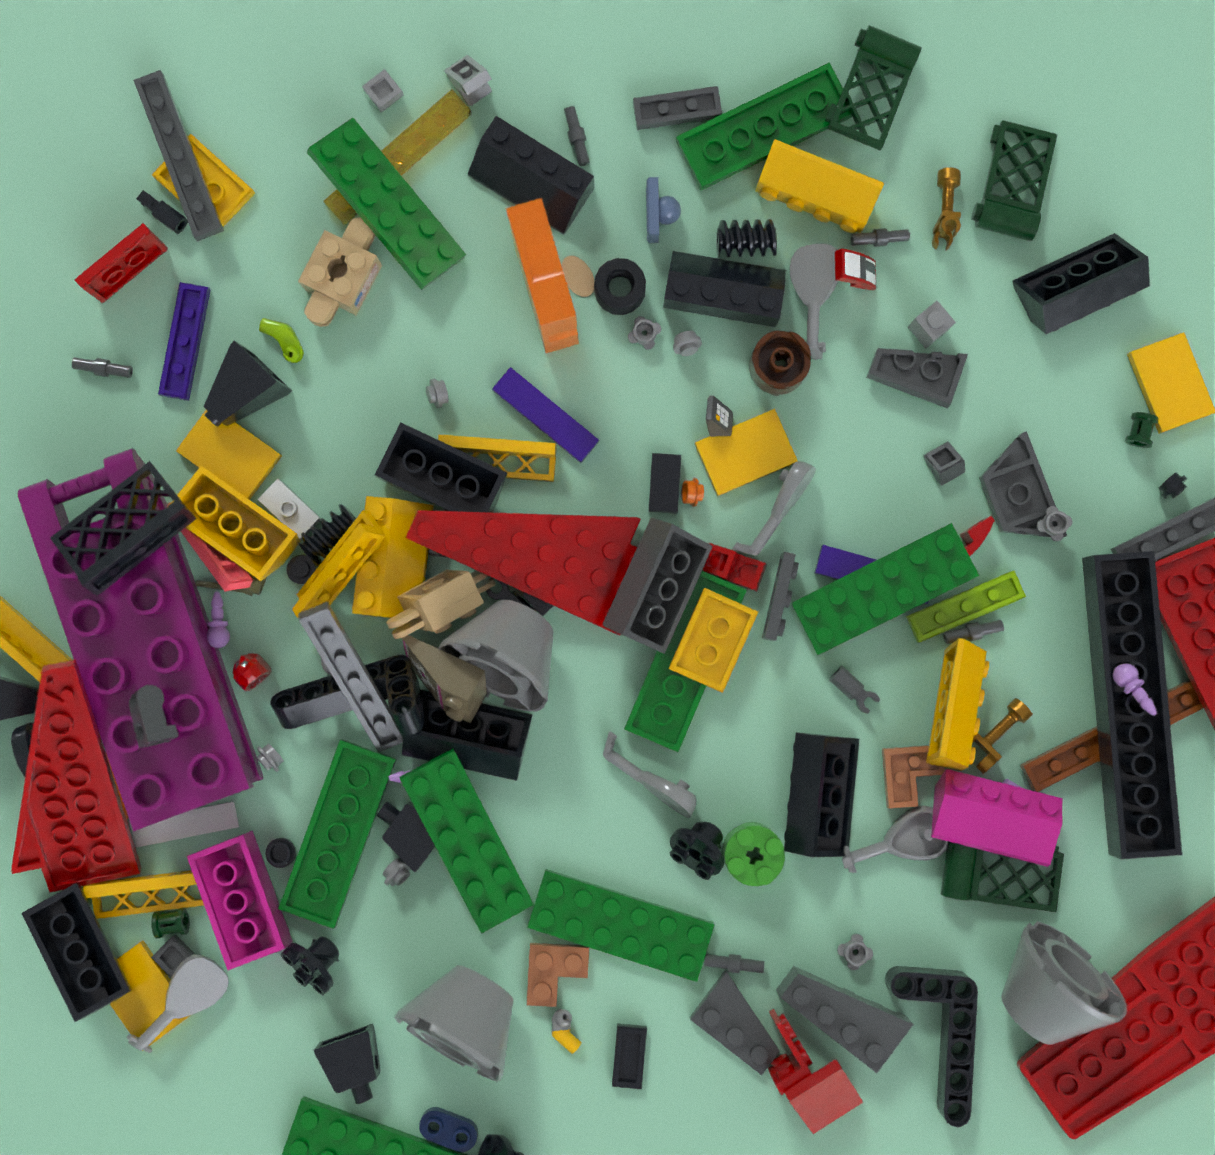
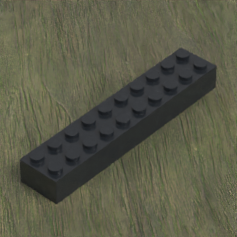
M1154 551L1082 558L1108 854L1119 859L1182 855ZM1127 663L1137 669L1138 679L1144 681V684L1140 687L1145 690L1148 698H1151L1153 701L1156 715H1150L1142 709L1140 703L1133 697L1132 692L1125 694L1124 688L1115 683L1113 671L1118 665Z

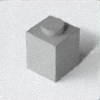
M935 301L910 323L908 329L926 349L956 322L942 305Z

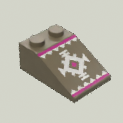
M410 635L403 637L405 655L409 658L415 674L446 712L447 716L455 721L461 722L464 720L471 723L487 695L485 670Z

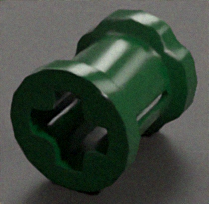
M1132 413L1131 419L1133 423L1130 435L1126 437L1125 443L1141 448L1152 447L1153 441L1150 439L1154 424L1158 423L1159 418L1149 413Z
M179 908L178 912L164 914L161 911L154 912L151 920L154 937L159 939L166 934L173 933L187 935L190 921L186 908Z

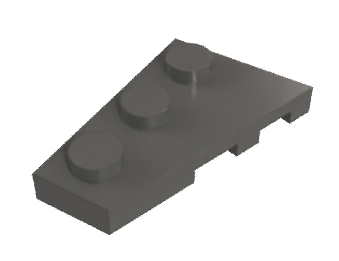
M878 348L866 378L948 408L952 403L968 354L943 355L942 352H931L928 354L914 353L913 350Z
M725 969L692 1013L690 1020L762 1075L780 1051Z

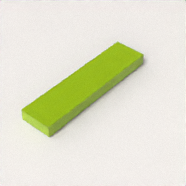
M1015 570L909 614L906 618L917 643H920L1023 599L1026 595Z

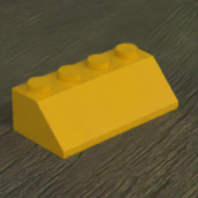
M774 139L755 191L760 193V196L766 200H778L786 203L787 207L793 211H806L813 214V217L821 222L827 223L831 221L840 225V228L846 232L861 233L871 215L884 183Z
M200 466L177 494L197 518L186 529L260 582L281 567L299 545L298 542H301L296 532L203 466Z
M366 496L365 511L370 512L386 536L357 571L352 607L353 614L392 618L404 611L397 597L425 582L429 550L406 539L405 536L417 510L433 511L434 505L395 498Z
M958 638L944 651L926 759L927 764L958 771L967 769L969 764L972 765L974 762L976 749L972 747L973 736L978 734L980 727V718H976L978 707L982 706L985 696V690L981 689L982 679L986 678L989 670V661H986L987 651L962 638Z

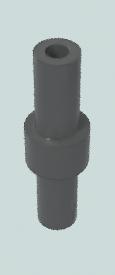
M570 106L564 109L569 127L567 134L570 145L574 146L579 166H584L590 163L585 146L587 139L584 128L580 127L575 106Z
M886 228L874 229L873 232L852 234L851 244L852 246L873 244L875 247L887 246L890 242L909 241L910 231L909 229L887 231Z
M74 357L72 360L73 369L94 372L97 376L108 377L109 375L131 378L133 374L132 366L114 364L107 359L96 358V360Z
M1002 620L984 624L975 622L965 625V628L945 632L943 636L946 644L953 643L958 638L968 639L971 642L982 639L984 635L1004 631V625Z
M729 954V957L705 955L704 966L724 968L728 969L727 972L740 973V971L764 973V961L743 959L741 955Z

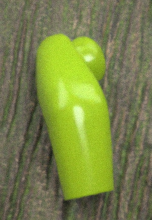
M266 318L261 319L259 331L278 341L285 360L291 363L301 361L304 356V350L292 327L283 322Z

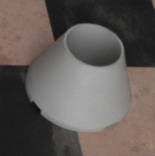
M499 600L441 642L438 649L485 670L487 698L491 693L504 699L503 705L522 711L533 712L544 708L548 700L553 628L543 616L533 609L515 601Z
M1036 922L1033 926L1029 923L1023 929L1002 992V1002L1014 1021L1030 1036L1048 1045L1121 1021L1127 1014L1126 1002L1108 973L1104 971L1100 974L1088 961L1092 956L1064 933L1045 923Z
M457 965L396 1013L394 1018L398 1023H401V1021L408 1024L406 1030L434 1050L463 1067L466 1064L478 1069L476 1073L493 1081L501 1080L504 1072L513 997L490 979L467 967Z

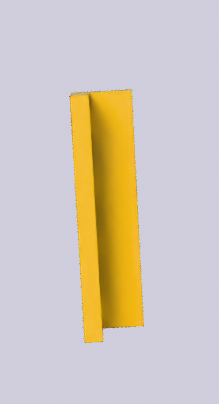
M438 435L439 441L460 451L473 453L471 456L475 458L479 454H488L494 461L492 466H498L505 472L507 471L500 463L508 456H517L523 465L515 472H507L506 478L554 482L556 443ZM493 454L502 456L497 460ZM522 457L531 458L526 462ZM537 458L550 459L548 474H536L529 465ZM525 468H527V469L530 471V473H521V472H522Z
M362 510L296 594L299 600L292 608L296 617L299 618L300 612L327 601L331 605L385 538V533L369 511Z
M0 596V648L37 681L40 682L44 665L73 660Z
M192 870L109 880L83 886L85 897L92 898L93 913L96 919L204 905L202 899H194L186 892L191 885H197ZM172 888L179 894L172 902L166 903L157 896L161 889ZM134 892H143L149 898L143 906L137 907L128 900V897ZM113 895L119 900V903L113 910H102V896ZM181 897H184L186 899V901L179 900ZM152 900L157 903L155 905H149L152 902ZM123 904L128 907L120 909Z

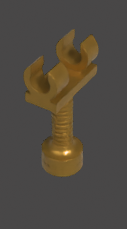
M943 168L937 173V185L943 190L941 215L933 228V234L935 235L932 239V246L935 250L939 245L938 238H944L947 241L946 250H948L953 242V238L961 227L959 221L961 212H953L954 189L960 185L961 171L956 168Z
M1017 698L1007 706L1008 715L995 725L985 737H982L979 733L973 736V742L987 754L976 765L983 774L1002 758L992 747V744L1001 738L1015 722L1025 723L1033 715L1031 710Z

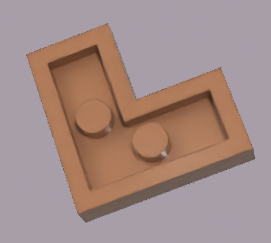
M929 745L882 748L887 808L918 807L916 777L942 775L944 773L945 767L926 763Z
M530 943L527 1005L556 1007L558 977L588 978L589 947L583 945Z

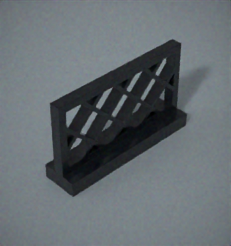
M149 461L51 536L50 539L77 574L76 578L82 586L98 596L197 518ZM152 473L155 477L153 489H140L141 481ZM122 495H130L127 509L115 508L117 499ZM138 496H151L148 510L135 509ZM158 497H170L173 500V503L164 510H156ZM98 514H105L102 528H90L92 518ZM113 515H126L123 529H110ZM134 516H146L145 524L138 530H131ZM73 533L80 534L77 548L66 547L63 543ZM88 534L101 535L98 549L85 548ZM109 535H121L120 544L113 549H106ZM83 555H96L94 564L84 571L81 567Z

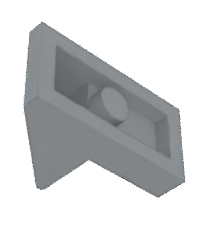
M468 55L444 70L469 106H472L491 93V88L488 84L491 77L488 71Z

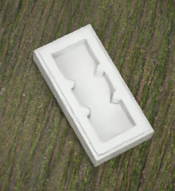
M279 479L258 498V501L275 517L296 532L300 540H302L301 533L308 534L311 531L310 526H315L321 519Z

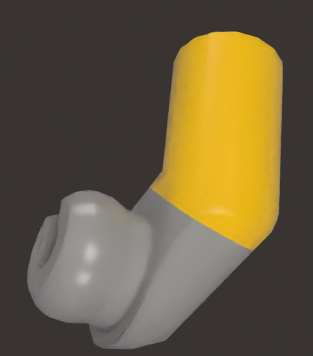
M560 1009L552 1017V1036L573 1054L582 1042L570 1032L571 1013L568 1010Z

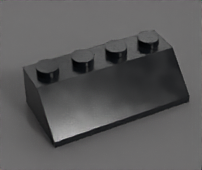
M495 116L480 139L468 172L469 177L514 205L542 198L550 227L565 235L595 188L594 176L498 116Z
M1114 233L1023 275L1012 282L1030 321L1042 332L1049 334L1149 287V257Z
M673 251L663 308L776 327L781 314L786 270Z
M400 422L375 476L381 481L445 511L493 513L507 472Z
M420 689L425 720L424 726L413 735H403L402 755L430 761L454 749L464 769L517 781L530 730L532 714L482 703L471 723L464 720L459 722L447 716L446 712L429 691Z
M796 732L793 745V765L790 775V795L787 804V825L784 834L785 852L809 857H843L845 855L844 846L849 847L859 739Z
M79 883L71 885L21 913L74 1022L90 1016L132 991Z

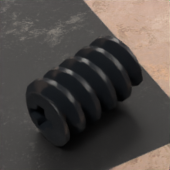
M744 219L741 228L737 220H732L729 228L725 220L720 221L716 236L718 258L721 249L725 250L727 257L731 256L733 249H736L739 257H742L744 249H748L750 257H753L756 248H759L761 256L765 257L767 248H771L773 256H776L777 233L772 219L766 220L764 228L759 219L754 221L752 228L747 219Z
M342 504L338 505L341 512L340 515L333 511L329 512L332 520L330 523L323 518L320 519L322 529H318L314 525L310 526L313 534L311 537L304 532L301 533L303 543L298 542V544L317 567L322 563L320 556L325 558L329 554V548L333 549L356 519L348 508Z

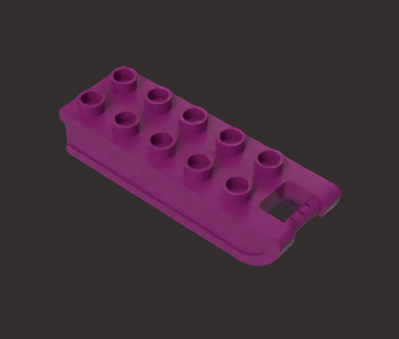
M131 448L104 458V468L57 485L46 479L18 490V499L74 660L77 661L98 731L133 831L250 789L254 787V782L263 779V773L256 758L254 747L219 648L210 646L207 640L206 633L210 628L207 626L209 620L195 585V580L179 535L177 534L98 596L82 586L76 578L77 574L50 539L51 536L69 523L63 505L64 502L110 485L113 490L145 465L136 450ZM152 473L141 481L140 489H153L155 478ZM122 495L117 499L118 509L128 508L130 495ZM138 496L135 509L148 510L151 496ZM158 497L156 510H164L167 507V502L164 497ZM113 515L110 529H123L126 515ZM134 516L131 530H138L145 524L146 516ZM104 518L92 522L90 528H102ZM73 533L63 543L66 547L77 548L80 534ZM88 534L85 548L98 549L101 535ZM109 535L106 549H113L120 544L121 535ZM83 555L81 567L84 571L94 564L96 555ZM154 685L164 695L162 709L167 726L176 725L178 737L167 743L139 748L130 714L129 699L141 687Z

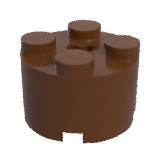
M780 330L769 332L758 341L749 362L750 375L754 383L761 390L774 396L787 394L795 390L808 374L811 364V351L807 342L797 333ZM783 359L785 361L784 366H777L775 364L776 360L781 361Z

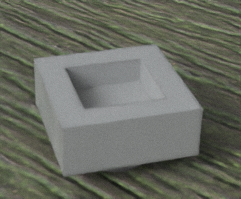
M385 69L362 86L364 92L381 113L404 96L402 90Z

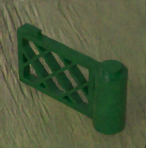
M868 25L866 30L861 28L854 43V46L858 47L855 60L837 105L831 104L825 121L830 123L828 126L829 130L881 151L922 47ZM860 62L871 65L875 74L863 78L858 68ZM893 74L902 78L899 86L889 89L884 76ZM878 79L883 92L871 96L866 83ZM860 86L865 99L853 103L848 92L850 89ZM886 97L891 109L880 114L874 101ZM868 104L874 117L861 121L856 108ZM850 111L856 124L847 127L837 123L841 114ZM876 122L881 131L879 140L869 136L865 126Z
M1004 120L1001 121L1000 125H994L990 143H994L995 146L982 202L975 204L971 220L975 221V227L1027 241H1032L1035 238L1041 221L1040 210L1058 134ZM1005 131L1015 133L1021 142L1010 147L1004 138ZM1035 139L1048 142L1047 149L1038 154L1030 142ZM1024 146L1031 159L1021 164L1014 151ZM1008 156L1015 168L1004 173L998 161ZM1035 162L1041 171V175L1032 180L1025 167ZM1018 172L1026 184L1015 190L1007 177ZM1000 181L1009 192L1004 197L991 194L993 185ZM1029 188L1035 197L1034 205L1024 203L1019 193Z
M948 842L940 895L958 900H974L1057 912L1064 853L1058 852L1059 846L1055 847L1052 857L1054 858L1053 870L1044 876L1039 867L1030 862L1016 872L1008 861L1011 857L999 854L1000 859L990 867H987L983 861L984 850ZM1002 864H1005L1012 876L1002 884H999L992 872ZM1033 868L1040 880L1028 889L1020 877ZM988 876L996 888L988 895L978 894L979 882ZM1014 881H1017L1024 890V893L1016 899H1010L1004 889ZM1043 885L1050 892L1048 904L1038 903L1033 896V893ZM999 893H1001V895L1003 896V898H1002V897H995V896H997ZM1029 897L1032 902L1024 900Z

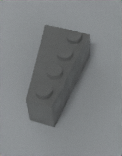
M793 966L776 989L781 999L876 1073H878L913 1026V1023L905 1015L885 1008L883 1005L872 1000H867L852 991L838 987Z

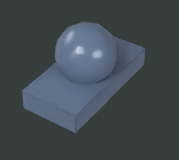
M648 177L646 182L648 243H658L659 223L669 225L677 221L681 214V207L674 197L663 196L659 198L658 177Z

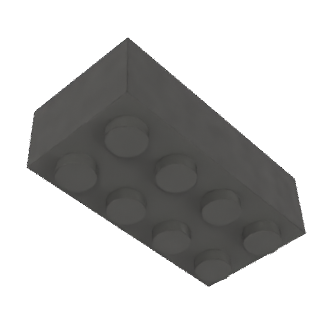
M651 517L602 626L665 654L713 546L671 523Z

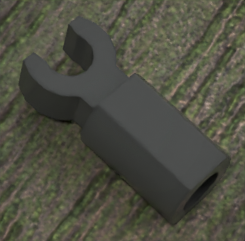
M843 666L838 668L829 679L850 700L855 699L858 709L863 713L868 714L870 712L864 705V700L867 697L872 698L875 702L880 701L876 693L865 691L863 689L864 685Z

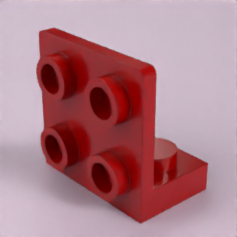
M772 1009L769 1013L792 1051L788 1056L787 1054L778 1056L771 1062L772 1066L768 1067L778 1091L783 1095L786 1090L812 1074L808 1066L813 1063L799 1039L793 1042V1039L797 1036L784 1013L778 1016L776 1011Z

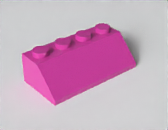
M950 769L944 771L934 789L931 837L1049 867L1062 827V798Z
M253 830L187 856L227 970L283 950L293 942L282 910L278 909L280 904Z

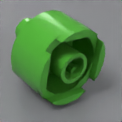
M757 822L743 823L733 828L724 839L722 855L725 865L730 874L740 883L748 886L768 885L780 874L785 862L783 843L767 826ZM754 847H756L760 854L758 857L750 860L746 853L747 851H753Z

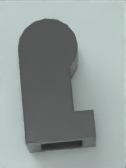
M154 685L141 687L129 699L130 714L139 748L167 743L178 737L176 725L167 726L162 709L164 695Z

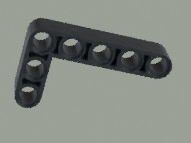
M395 655L366 664L365 667L385 700L388 699L389 710L400 733L403 735H413L423 728L425 720L419 681L409 658L405 655ZM332 675L276 693L270 701L275 715L281 726L285 729L297 728L353 710Z
M894 966L887 971L885 984L897 998L942 1003L937 1109L948 1124L954 1127H962L968 1123L971 1116L978 999L977 985L964 972L958 970ZM906 976L907 984L902 989L895 988L897 978ZM929 979H937L936 987L932 991H925V983ZM960 981H966V989L961 993H955L956 984ZM964 1011L965 1016L962 1022L953 1023L954 1015L957 1012ZM963 1042L960 1052L951 1053L952 1046L955 1043ZM954 1073H961V1079L957 1083L951 1084L949 1082L950 1077ZM958 1103L960 1105L956 1113L948 1114V1108L952 1104Z

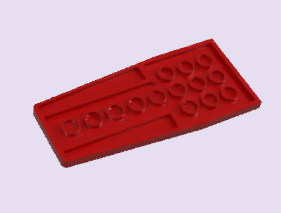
M1215 897L1148 945L1112 977V980L1122 993L1127 1006V1014L1121 1021L1052 1045L1039 1041L1018 1060V1069L1070 1139L1079 1138L1215 1053Z

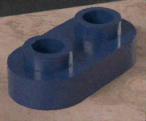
M432 1107L426 1110L419 1123L420 1132L425 1139L458 1152L469 1151L477 1141L478 1128L471 1119L439 1107ZM429 1123H438L439 1129L432 1130L429 1127ZM465 1133L467 1139L461 1141L457 1138V1134Z

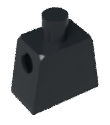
M387 801L376 815L390 826L382 836V839L412 871L416 872L435 845L411 801L401 811Z
M373 1023L319 1042L313 1051L334 1092L341 1093L351 1089L356 1104L370 1100L373 1095L369 1082L376 1080L380 1074V1062Z

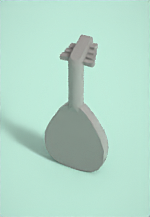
M811 244L800 247L794 253L790 262L792 284L802 302L808 307L806 342L813 359H822L823 352H826V343L818 342L820 307L830 297L838 283L835 280V251L837 249L829 244Z
M797 461L794 462L790 471L784 469L779 476V479L784 483L771 510L770 518L751 546L737 542L732 549L746 554L758 555L782 519L805 491L815 474L816 468L806 462Z
M610 731L603 752L604 758L641 783L670 808L690 818L696 807V796L687 791L690 786L683 780H680L676 785L653 773L642 771L613 750L617 736Z
M918 806L906 811L890 827L884 836V840L852 852H850L848 846H844L845 855L842 858L844 868H848L849 872L855 873V863L886 852L901 858L927 861L941 856L947 851L948 841L931 837L933 807Z
M193 954L185 958L175 969L166 993L165 1011L139 1038L129 1034L127 1036L128 1043L140 1051L145 1050L151 1053L152 1048L148 1045L174 1018L193 1015L215 1004L224 995L229 983L228 976L222 967L209 957L199 954Z

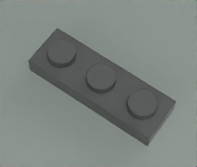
M718 86L633 98L637 130L711 120L722 115Z
M783 552L780 555L762 639L776 641L777 636L782 637L786 619H781L784 607H789L792 597V591L788 590L790 579L795 580L799 566L798 562H794L796 554Z

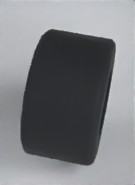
M615 258L604 263L599 268L594 282V293L599 305L605 311L615 315L631 313L641 305L645 297L646 288L643 270L635 262L625 258ZM613 278H627L631 283L629 294L624 297L614 296L609 290V283Z

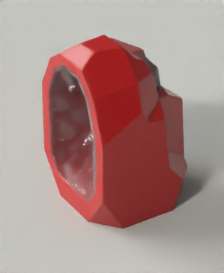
M248 653L240 656V659L234 664L232 674L236 683L244 691H250L263 682L272 670L260 655Z

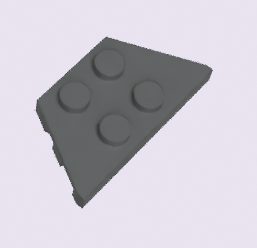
M1026 431L1016 437L979 479L1000 532L1051 538L1046 532H1040L1037 529V522L1044 518L1048 507H1056ZM1053 521L1052 525L1057 526V522Z

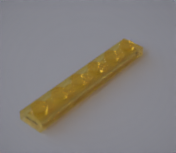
M451 89L382 149L381 152L402 176L471 116V109ZM337 189L323 201L343 225L347 224L357 215V212Z

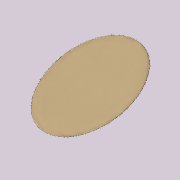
M576 256L564 258L561 266L569 289L581 297L590 296L594 291L595 280L589 266Z

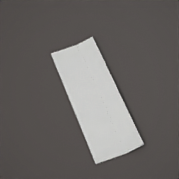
M234 802L193 809L136 831L132 829L135 848L237 828L239 824Z

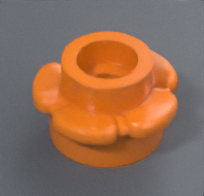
M693 478L692 481L685 480L681 490L682 502L690 504L692 507L697 506L698 501L701 502L703 500L704 486L699 484L697 478Z

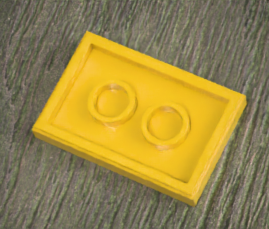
M190 134L188 136L224 227L252 198L255 192L199 140ZM164 161L153 172L152 176L179 200Z
M1184 332L1127 354L1150 414L1159 418L1158 423L1155 424L1158 434L1215 413L1214 405Z
M775 409L732 426L731 436H709L695 442V447L717 497L793 465L794 462L798 461Z
M205 410L176 452L197 467L203 466L250 500L282 455L236 422L229 426L220 424L217 427L205 416L208 412Z
M704 588L668 669L723 693L758 611Z
M144 940L117 959L132 991L110 1004L129 1033L138 1038L165 1011L166 993L171 980L167 973L151 958L153 953ZM189 1016L183 1018H174L148 1046H150L155 1041L160 1039L162 1036H164L170 1030L175 1028Z

